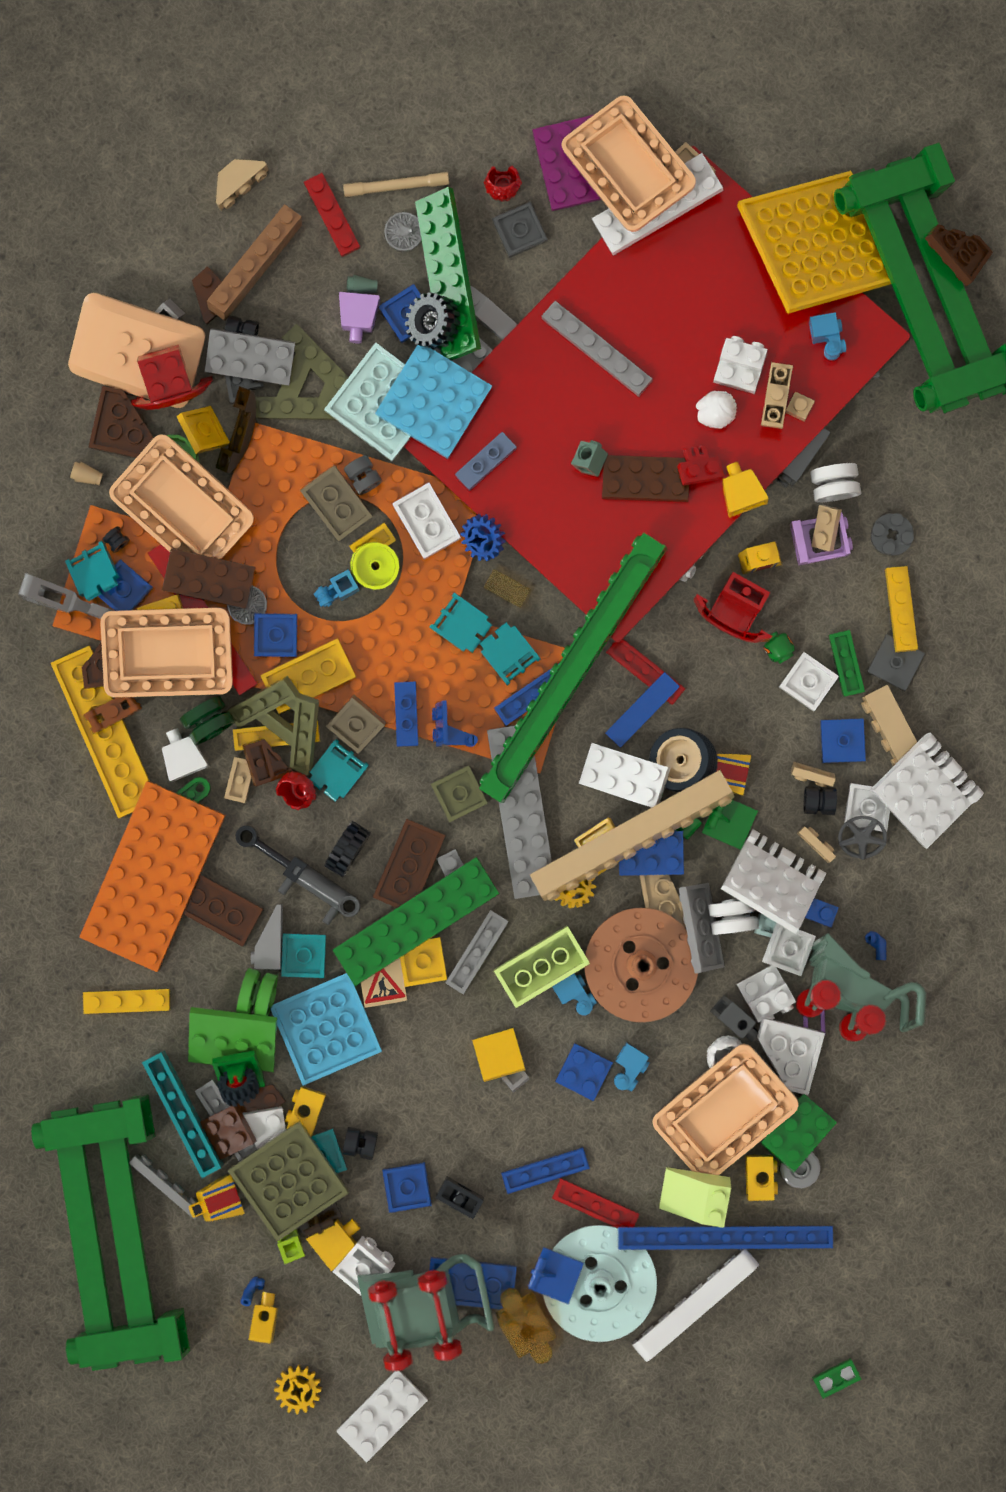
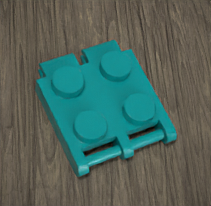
M103 541L98 542L99 545L88 551H82V554L74 559L65 560L79 595L85 597L88 601L101 595L99 588L107 592L118 586L116 579L119 578V575ZM101 549V551H99V552L93 554L92 556H90V554H92V553H94L95 551ZM84 558V560H82L81 562L73 565V563Z
M453 593V598L445 609L442 608L440 611L441 615L429 628L464 652L467 649L473 653L481 642L476 637L477 633L484 637L492 624L487 621L489 618L487 615L456 593ZM457 600L458 602L456 603V605L454 606V608H453V609L451 610V612L449 613L448 611L450 610V608L452 607V605H453V604L455 603V601ZM444 616H447L441 626L437 628Z
M506 622L495 631L499 637L498 639H495L491 634L480 642V645L484 649L481 651L482 655L505 684L509 685L510 680L519 673L523 674L529 665L541 659L515 625L511 628ZM531 656H533V658H531V659H530L528 662H526L523 666L521 665L523 662H525L526 660H528V658H530ZM518 668V669H517L514 673H512L509 677H506V676H507L508 674H510L514 669Z
M335 739L310 771L312 774L310 780L319 790L324 785L328 786L324 794L336 802L340 796L343 799L369 767V764L367 762L364 764L354 756V752L346 750ZM335 747H337L339 750H341V751H342L343 753H345L347 756L345 757L344 755H342L340 752H338V751L335 749ZM350 759L354 760V761H355L356 763H358L362 768L360 769L357 765H355L353 762H351Z

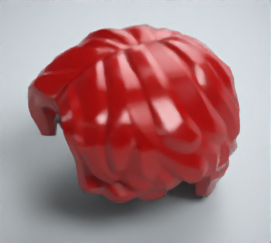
M493 166L488 171L484 180L486 192L494 200L501 202L509 201L513 198L522 185L519 173L514 166H510L508 171H498Z
M292 771L286 773L276 787V794L282 796L286 804L292 809L300 810L307 808L312 800H316V790L313 782L301 772Z

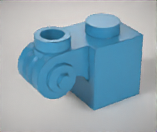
M836 312L810 317L809 327L812 343L827 342L824 356L828 360H836L841 353L846 352L845 340H840L839 335L842 332L841 319H837Z
M348 569L331 578L332 584L329 587L320 586L314 593V596L319 601L320 607H329L335 600L340 598L343 601L360 590Z
M572 974L552 986L562 1004L571 999L578 1001L576 1010L580 1015H588L592 1011V1007L597 1004L591 992L586 994L583 989L586 984L580 974L577 976Z
M627 1042L615 1059L617 1063L625 1068V1073H618L614 1077V1084L620 1090L627 1089L632 1092L638 1083V1080L635 1078L640 1072L644 1073L650 1062L647 1061L649 1057Z

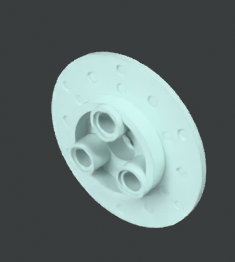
M591 1225L577 1229L566 1235L552 1249L553 1251L584 1263L569 1305L543 1295L548 1311L558 1325L575 1337L593 1342H607L622 1338L640 1326L653 1306L657 1290L656 1272L647 1250H618V1230L616 1227L607 1225ZM588 1257H594L597 1263L593 1267H588L585 1264V1260ZM617 1281H625L626 1287L623 1290H617L614 1287ZM597 1283V1285H605L606 1288L604 1290L599 1289L598 1291H596L594 1289V1286ZM589 1295L592 1297V1300L589 1304H582L580 1302L581 1296Z

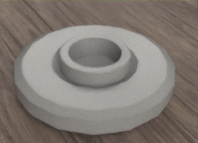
M396 213L385 224L384 233L386 241L395 250L410 251L416 248L422 241L418 217L412 213Z
M252 585L247 609L227 605L230 616L236 622L251 625L254 624V613H266L267 600L262 591Z
M812 1152L794 1173L783 1163H780L782 1178L794 1188L811 1186L820 1175L819 1159Z

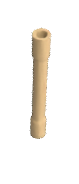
M448 172L427 176L367 183L343 184L345 197L366 193L449 185Z

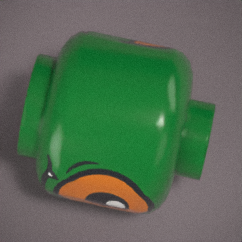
M776 631L771 634L772 638L764 644L763 648L772 662H779L781 664L794 656L795 646L786 633L778 634Z

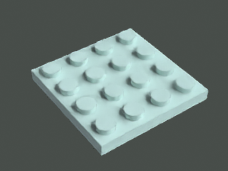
M375 343L328 403L324 411L392 462L411 436L376 416L375 412L405 364Z

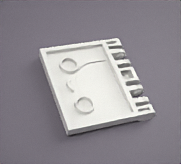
M932 733L925 734L871 788L875 795L926 849L971 804L977 802L984 794L973 780L967 781L960 789L956 787L961 785L968 776L965 771H962V767L953 757H949L950 755L947 750L941 752L934 760L930 758L942 747L939 741L936 742L937 739Z
M752 829L721 889L796 934L820 884L825 878L826 872L818 869L814 877L810 879L816 866L811 864L807 868L805 875L800 873L799 869L802 867L804 859L800 857L793 868L790 867L796 854L782 847L775 858L773 855L779 844L775 842L769 848V852H765L762 850V847L766 844L768 837L763 835L757 846H755L754 844L760 833Z

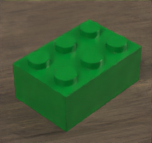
M803 1094L798 1099L797 1111L768 1134L761 1142V1145L794 1173L837 1122Z

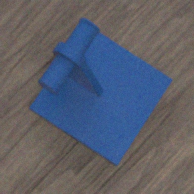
M447 701L435 704V708H432V720H436V729H433L432 737L433 742H436V747L444 745L475 746L478 742L477 736L447 725Z
M543 1247L535 1269L532 1268V1277L528 1289L569 1305L584 1263Z

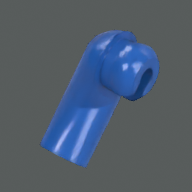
M870 931L866 934L865 941L876 949V960H887L886 940L877 932Z
M255 1276L251 1279L244 1289L240 1301L243 1306H250L255 1290H262L264 1288L265 1280L263 1278Z

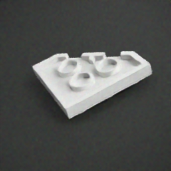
M762 1017L757 1039L779 1078L790 1091L809 1095L825 1033Z

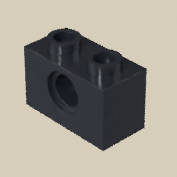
M446 1176L435 1197L471 1219H474L484 1201L483 1196Z

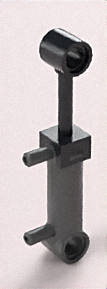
M242 826L237 830L236 841L240 846L256 847L286 868L283 875L287 878L278 889V892L285 895L293 882H295L331 906L322 920L325 924L330 925L338 911L346 917H352L359 913L361 903L357 897L338 886L295 856L290 861L259 840L260 837L255 828ZM245 831H250L253 835L252 840L248 843L242 839V834ZM347 900H352L355 903V910L353 912L345 910L344 904Z

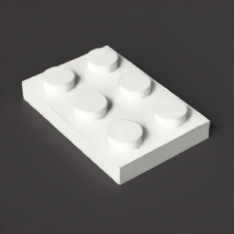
M430 483L392 503L424 560L461 539Z

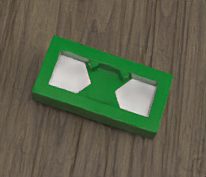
M851 1358L812 1377L823 1399L862 1380Z

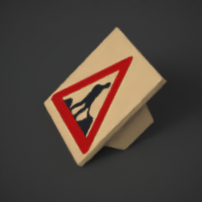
M400 958L361 983L365 1008L407 1001Z

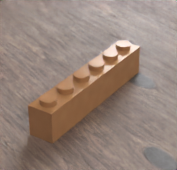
M283 205L208 298L207 304L210 311L224 321L228 319V316L232 314L302 226V216L287 205Z

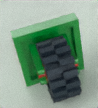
M255 1050L212 1058V1065L218 1079L217 1087L223 1102H226L227 1105L230 1106L232 1104L233 1107H237V1103H239L240 1106H243L245 1101L248 1104L251 1102L250 1098H256L255 1094L259 1093L260 1087H265V1078Z

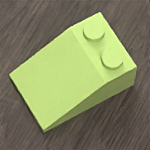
M666 1167L659 1208L703 1225L724 1228L731 1192L730 1177Z

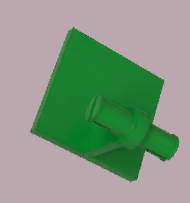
M732 800L731 803L724 807L718 806L712 809L713 812L709 815L702 833L741 850L758 811Z

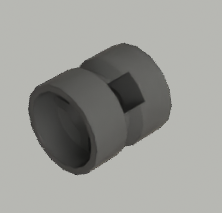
M367 455L355 459L344 468L349 479L354 480L353 485L359 495L371 491L382 483L378 472L372 470L373 464Z

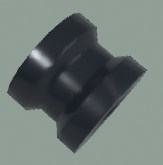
M119 526L110 530L102 539L111 546L113 553L120 551L130 541L127 536L121 533L122 530Z

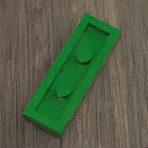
M850 630L828 635L843 697L864 693L865 689Z

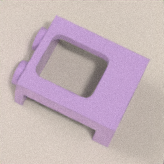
M842 512L838 526L841 548L830 552L814 553L812 550L809 530L815 528L816 519L797 520L790 523L798 566L845 557L851 553L850 550H853L852 540L850 537L847 538L846 533L848 521L846 517H843Z

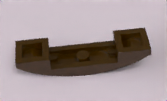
M241 386L238 388L233 407L240 410L228 449L221 447L215 467L227 473H231L243 458L251 441L256 420L255 393Z

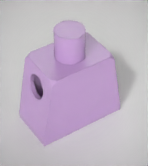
M339 292L342 330L350 331L349 342L362 343L363 332L372 333L379 309L378 306L380 305V296Z

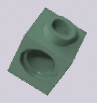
M591 440L590 443L581 441L571 464L581 473L598 477L608 453L596 441Z

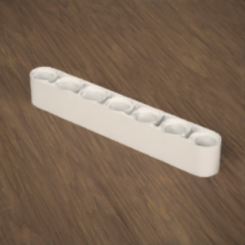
M740 1249L741 1252L737 1256L733 1255L726 1261L722 1269H717L707 1278L708 1281L698 1285L691 1291L692 1294L688 1298L684 1297L677 1303L672 1312L668 1311L658 1320V1324L648 1328L641 1334L642 1337L638 1341L634 1340L632 1346L646 1362L656 1356L759 1266V1263L747 1249Z

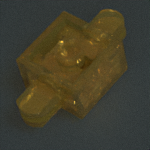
M515 1288L506 1289L500 1296L503 1308L495 1312L503 1333L518 1358L530 1353L538 1364L548 1362L552 1357V1349L548 1342L554 1340L557 1336L534 1292L521 1297Z

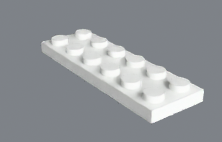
M702 153L684 163L696 179L695 188L640 230L631 232L625 229L609 208L592 218L613 256L724 191Z

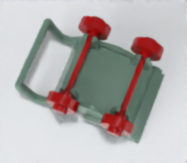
M828 933L814 941L811 947L813 952L809 958L810 965L814 967L811 988L801 992L796 999V1008L802 1016L813 1018L821 1014L823 1010H829L834 1007L838 1010L851 1012V1014L846 1015L840 1021L839 1031L847 1041L857 1042L866 1035L876 1034L884 1028L886 1018L883 1011L895 999H899L901 1001L900 1031L907 1032L924 1024L926 992L920 984L910 982L891 990L871 979L870 973L860 968ZM915 991L917 993L916 1019L909 1021L910 1001L906 993Z
M467 1254L452 1256L442 1263L437 1270H430L416 1275L413 1274V1270L357 1275L372 1344H376V1348L386 1347L389 1351L383 1357L386 1370H404L413 1363L411 1351L406 1349L424 1347L436 1343L433 1346V1352L437 1360H453L463 1351L460 1340L453 1339V1337L469 1324L478 1323L487 1331L494 1330V1322L481 1263ZM465 1263L476 1270L485 1317L479 1314L465 1316L459 1321L449 1275V1269L454 1265Z

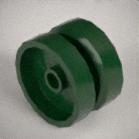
M220 696L213 697L199 704L180 718L185 729L195 728L189 735L195 746L215 738L235 723L230 712L220 713L225 707V703Z

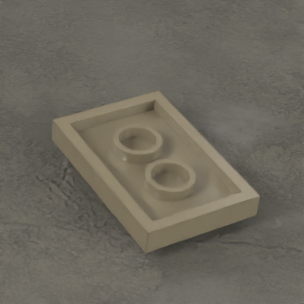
M332 465L300 489V492L338 542L373 517L335 465Z

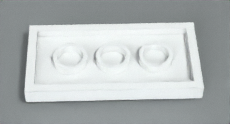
M591 743L579 784L652 808L660 803L671 768Z
M394 1371L336 1432L368 1462L428 1401V1398L401 1371Z

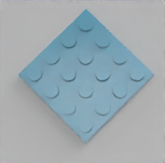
M417 345L375 412V415L448 459L490 392L492 385L435 350Z
M347 973L275 1003L270 1008L273 1016L277 1017V1026L302 1085H306L382 1052L356 987Z

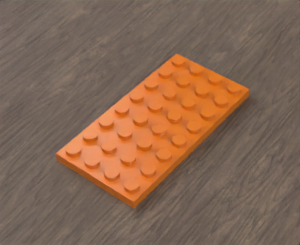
M146 781L79 938L158 972L226 815L151 781Z

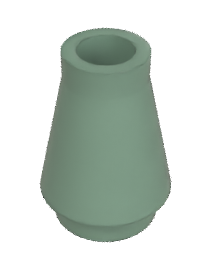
M354 274L353 276H348L347 293H377V280H371Z

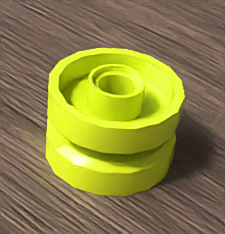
M378 542L365 543L359 546L352 554L350 561L351 574L359 584L366 588L374 590L384 589L392 584L398 575V557L394 550L385 544ZM373 562H378L379 568L377 570L372 569L371 564Z

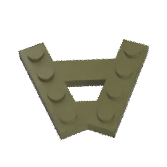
M296 323L282 337L284 341L295 342L294 352L296 354L293 358L290 384H282L277 397H255L256 419L336 420L325 412L324 409L349 377ZM312 370L325 383L319 398L299 397Z
M288 676L233 705L226 711L231 713L238 728L257 719L291 746L290 768L306 775L310 774L313 768L319 700L300 694ZM283 704L295 711L294 725L289 724L275 713L273 709Z

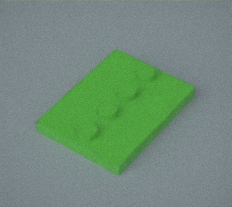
M191 1007L189 1013L188 1062L212 1065V1058L255 1050L261 1070L274 1072L277 1017Z

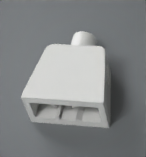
M178 728L166 733L170 744L164 746L162 752L170 782L177 781L210 767L198 746L194 745L190 736L182 739Z

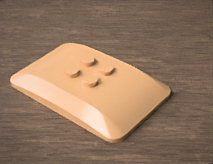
M620 96L569 133L562 141V149L628 231L636 232L695 188L696 179L692 172L628 96Z
M90 293L83 301L68 366L71 372L78 376L149 399L137 363L138 356L179 345L185 362V369L193 388L206 335L203 329L196 325L99 293ZM189 400L172 407L182 408L188 404Z
M163 434L153 438L115 481L109 491L110 498L169 552L172 548L222 559L254 521L253 513L233 493L174 440Z
M225 609L109 611L101 617L104 690L107 695L111 697L225 694L231 690L233 677L230 617Z
M740 1044L656 1113L653 1118V1126L691 1171L720 1175L797 1111L798 1100L750 1045Z

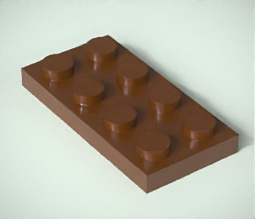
M607 455L603 468L602 499L688 502L689 485H682L677 468L679 463L686 462L685 458Z
M171 548L162 590L247 609L256 567Z
M406 819L373 898L398 908L420 894L446 835Z
M200 874L183 914L244 947L264 908Z

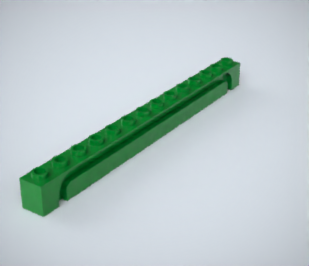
M644 532L633 541L632 547L634 548L631 553H626L620 562L622 567L618 573L614 572L608 581L610 585L607 590H602L596 600L598 604L595 609L591 608L586 614V623L574 633L573 638L575 640L571 646L567 645L561 654L563 658L560 663H556L549 673L552 676L548 682L544 681L538 689L540 694L537 699L532 700L527 706L526 711L528 713L525 718H520L514 727L516 732L504 742L503 747L505 749L501 755L497 754L491 763L492 769L489 773L486 772L479 782L481 784L479 789L498 802L504 803L665 554L667 547Z

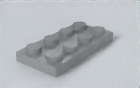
M211 328L205 372L289 385L295 342Z
M709 883L679 888V899L682 903L683 920L686 925L687 942L690 946L691 963L694 967V972L700 973L724 968L719 934L712 935L711 923L716 921V918L709 915L708 905L713 904Z

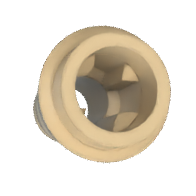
M75 462L70 478L75 479V482L100 485L103 473L83 462Z

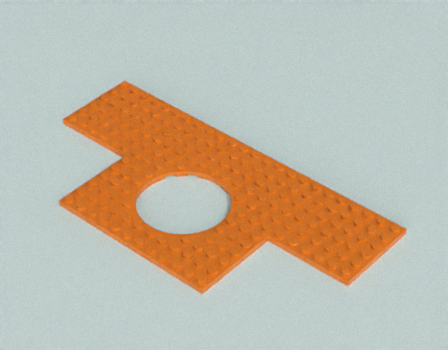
M255 423L249 446L243 458L234 469L228 488L253 513L254 521L250 528L222 557V560L256 567L252 585L259 588L266 597L267 611L265 614H297V657L254 656V624H240L230 616L226 604L204 600L209 608H223L228 612L230 617L231 643L258 683L255 688L261 690L266 688L260 675L338 638L357 678L315 697L314 699L319 700V707L338 712L355 695L386 721L384 727L396 730L394 682H416L418 737L433 741L432 733L433 729H436V720H432V708H435V704L441 701H447V725L477 736L478 742L473 747L465 745L446 746L492 759L487 730L514 726L520 718L524 719L528 713L527 711L506 726L494 708L550 670L556 663L559 664L563 658L561 654L565 648L522 635L541 660L533 662L525 669L523 674L519 673L510 680L509 685H506L482 655L481 651L484 649L480 643L473 653L467 649L463 652L429 628L441 615L440 611L442 608L445 609L453 598L452 594L456 593L460 597L462 595L473 558L471 557V551H465L467 545L461 543L465 540V537L461 536L460 533L465 531L462 526L467 523V520L477 514L437 477L371 457L368 458L373 464L372 470L378 472L382 483L371 491L359 495L353 485L354 480L349 479L344 468L355 459L364 455ZM332 465L337 467L361 500L374 505L391 520L399 534L403 549L401 576L390 597L370 614L348 621L325 620L305 612L288 596L280 581L277 570V549L281 535L293 516L300 509L310 504L300 492V489ZM430 483L461 539L424 560L392 503ZM90 505L74 558L81 555L82 551H88L99 545L98 542L103 541V537L110 530L119 526L122 530L121 533L127 536L130 541L116 553H113L111 546L105 543L114 565L121 559L153 587L134 610H137L138 607L174 596V593L162 590L164 578L148 555V552L159 546L160 543L133 518ZM99 549V550L95 551L94 553L90 554V556H92L93 554H95V553L101 551V549ZM84 558L73 563V565L81 562L82 560H84ZM69 572L64 588L74 591L82 601L113 610L98 596L90 601L86 600L85 597H81ZM62 595L60 604L64 603L66 596ZM457 600L455 601V603L452 605V607H451L450 610L448 611L449 613L451 612V610L454 608V606H455L456 603L458 602ZM57 610L53 627L101 641V619L80 611L66 613ZM444 616L437 628L441 626L447 616ZM491 626L484 637L478 633L476 637L481 642L491 634L495 639H498L499 637L495 633L498 628ZM531 656L530 658H528V660H526L525 662H523L521 665L523 666L526 662H528L531 658H533V656ZM518 668L514 669V670H513L510 674H508L506 677H509V676H510L512 673H514ZM555 725L535 754L537 773L539 774L543 767Z

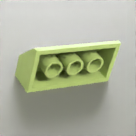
M566 925L493 970L515 1008L590 963Z

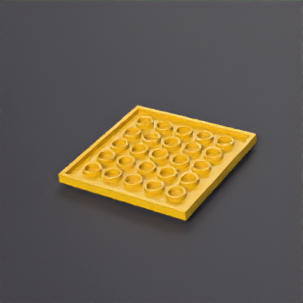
M852 171L740 200L737 204L788 314L891 284L864 215L861 214L851 218L849 213L842 215L836 208L834 192L845 186L849 181V177L853 175Z

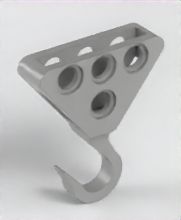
M26 573L18 593L23 600L66 613L80 611L101 619L103 614L113 611L94 603L90 604L82 601L74 591ZM45 590L66 596L64 603L60 604L44 598Z

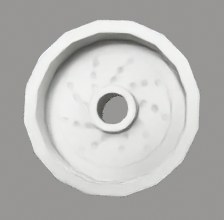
M855 463L834 464L820 467L810 472L812 483L821 485L813 491L815 502L823 503L845 500L861 495L860 483L850 481L859 475L857 464Z
M739 899L723 900L722 903L708 905L710 916L724 917L721 918L722 920L711 923L712 935L759 929L757 917L744 915V913L754 912L755 909Z

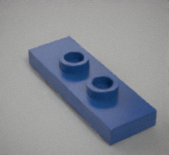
M394 682L397 747L418 746L416 682Z

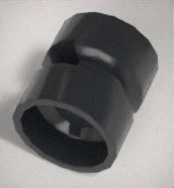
M228 316L224 331L258 336L259 322L249 319L243 322L239 317Z
M805 787L804 814H817L820 811L822 815H835L837 807L836 788L824 787L820 791L818 787Z
M348 1127L343 1155L354 1157L356 1154H359L360 1158L373 1160L378 1132L366 1130L364 1133H361V1130L358 1128ZM360 1139L366 1141L364 1148L359 1147Z

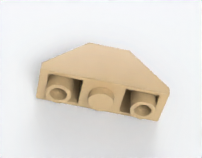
M234 159L218 173L216 195L218 208L221 211L224 208L229 209L234 205L235 199L240 194L243 196L251 190V185L255 181H262L267 176V164L264 161Z
M771 362L761 426L783 429L793 365Z

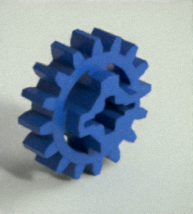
M478 514L468 519L467 523L462 526L465 531L460 533V535L465 537V540L461 543L467 545L465 551H471L472 558L478 556V561L483 559L489 561L497 557L499 552L504 550L501 545L506 540L502 539L501 536L505 532L499 531L501 524L495 525L494 517L488 520L487 514L482 517Z

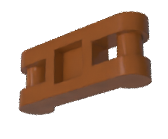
M117 697L88 711L83 716L92 726L90 728L92 733L96 734L140 711L142 706L140 703H137L134 697ZM125 701H127L129 705V708L126 710L121 704ZM100 714H102L103 718L105 719V721L99 723L97 719V716Z

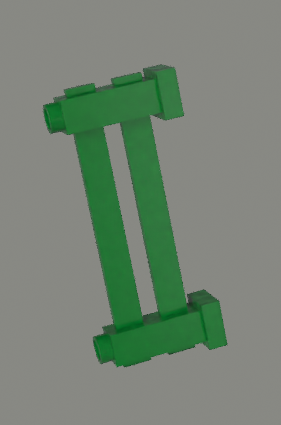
M940 142L924 147L913 159L909 156L888 163L886 168L878 171L872 168L851 175L843 188L835 190L834 202L837 210L842 215L849 213L851 218L861 214L864 215L918 348L929 379L913 390L916 406L922 412L929 410L930 413L943 410L945 414L967 406L969 404L968 400L979 397L982 401L999 394L1006 395V343L993 353L990 352L962 281L956 277L952 269L943 262L940 255L929 246L928 241L925 239L931 229L938 225L929 200L942 195L955 182ZM900 202L966 363L965 366L956 369L954 367L889 205Z
M149 1094L122 1101V1106L120 1100L94 1104L92 1111L79 1113L78 1107L52 1111L51 1118L42 1120L40 1123H34L31 1129L32 1141L36 1149L45 1148V1151L57 1150L86 1332L80 1333L77 1337L67 1339V1359L70 1365L79 1364L80 1368L92 1367V1371L115 1368L122 1361L134 1360V1364L159 1361L162 1359L161 1355L164 1357V1363L182 1360L190 1352L184 1308L166 1311L155 1320L134 1183L129 1163L126 1138H128L130 1145L147 1142L156 1137ZM93 1143H99L128 1321L127 1325L113 1327L84 1146Z

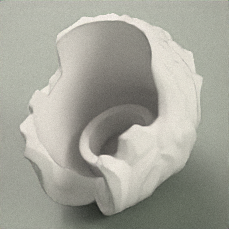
M712 391L696 404V408L699 410L698 421L710 428L722 429L736 418L737 404L735 399L727 391Z
M723 1035L717 1038L707 1049L709 1068L735 1047L742 1044L741 1041L732 1036Z

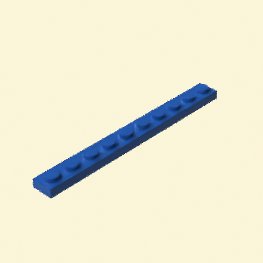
M833 1226L617 1227L618 1250L833 1248Z

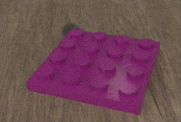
M593 115L532 129L551 211L601 200L562 149L563 139Z

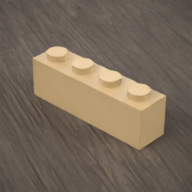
M886 685L862 697L864 702L861 705L865 713H870L874 720L871 722V725L876 733L880 732L883 738L881 744L886 752L890 751L893 757L891 763L894 766L917 741L891 690Z

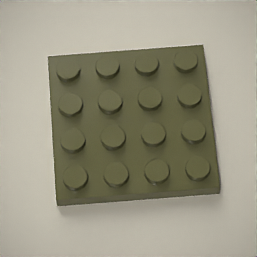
M300 1120L228 1169V1172L276 1241H279L349 1193L347 1187Z

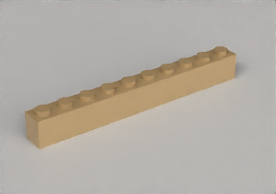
M719 770L533 872L530 876L544 901L555 900L560 896L561 892L565 890L570 891L578 887L579 882L585 879L591 880L598 875L599 871L615 867L619 860L633 857L636 855V851L653 846L656 843L655 841L661 837H670L675 833L674 830L681 826L682 828L688 827L694 822V819L710 815L713 812L712 809L728 805L732 802L731 799L734 798V794Z

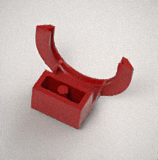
M179 345L138 356L137 363L150 400H144V397H137L131 399V404L144 410H154L188 401L205 392L212 383L213 376L200 379V383L192 388Z
M732 572L728 577L711 610L706 606L707 599L698 594L695 596L694 603L701 616L719 630L751 643L767 642L772 638V635L763 630L759 633L748 632L770 592L735 572Z

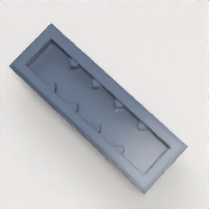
M501 432L455 473V476L470 491L512 454L517 447Z

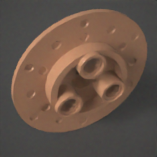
M650 908L627 909L609 917L592 935L585 954L590 963L585 966V976L595 999L611 1014L633 1022L656 1021L674 1013L691 995L698 973L694 972V967L691 963L692 956L687 942V930L672 916ZM626 941L634 943L635 949L633 952L626 953L624 951L623 945ZM660 957H665L668 960V966L665 969L657 967V960ZM644 959L645 963H648L647 970L641 972L640 968H637L639 961ZM630 978H635L638 982V986L634 990H629L626 987V982Z

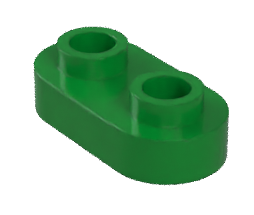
M197 777L176 793L199 803L210 794L211 785L205 778ZM199 784L204 786L202 792H198L196 789Z

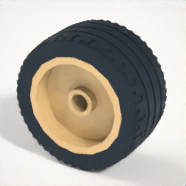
M688 728L668 730L659 736L652 746L649 757L650 762L671 768L665 788L677 793L714 774L718 767L717 753L711 741L703 734Z

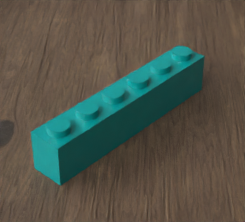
M163 1051L142 1062L201 1178L222 1168L224 1164L222 1160H219L200 1123L201 1119L166 1052Z

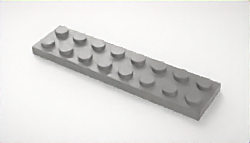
M515 725L487 730L492 761L497 754L501 755L505 749L503 744L509 736L512 737L516 732V729H514ZM534 756L504 803L499 802L515 899L540 895L530 874L552 863Z

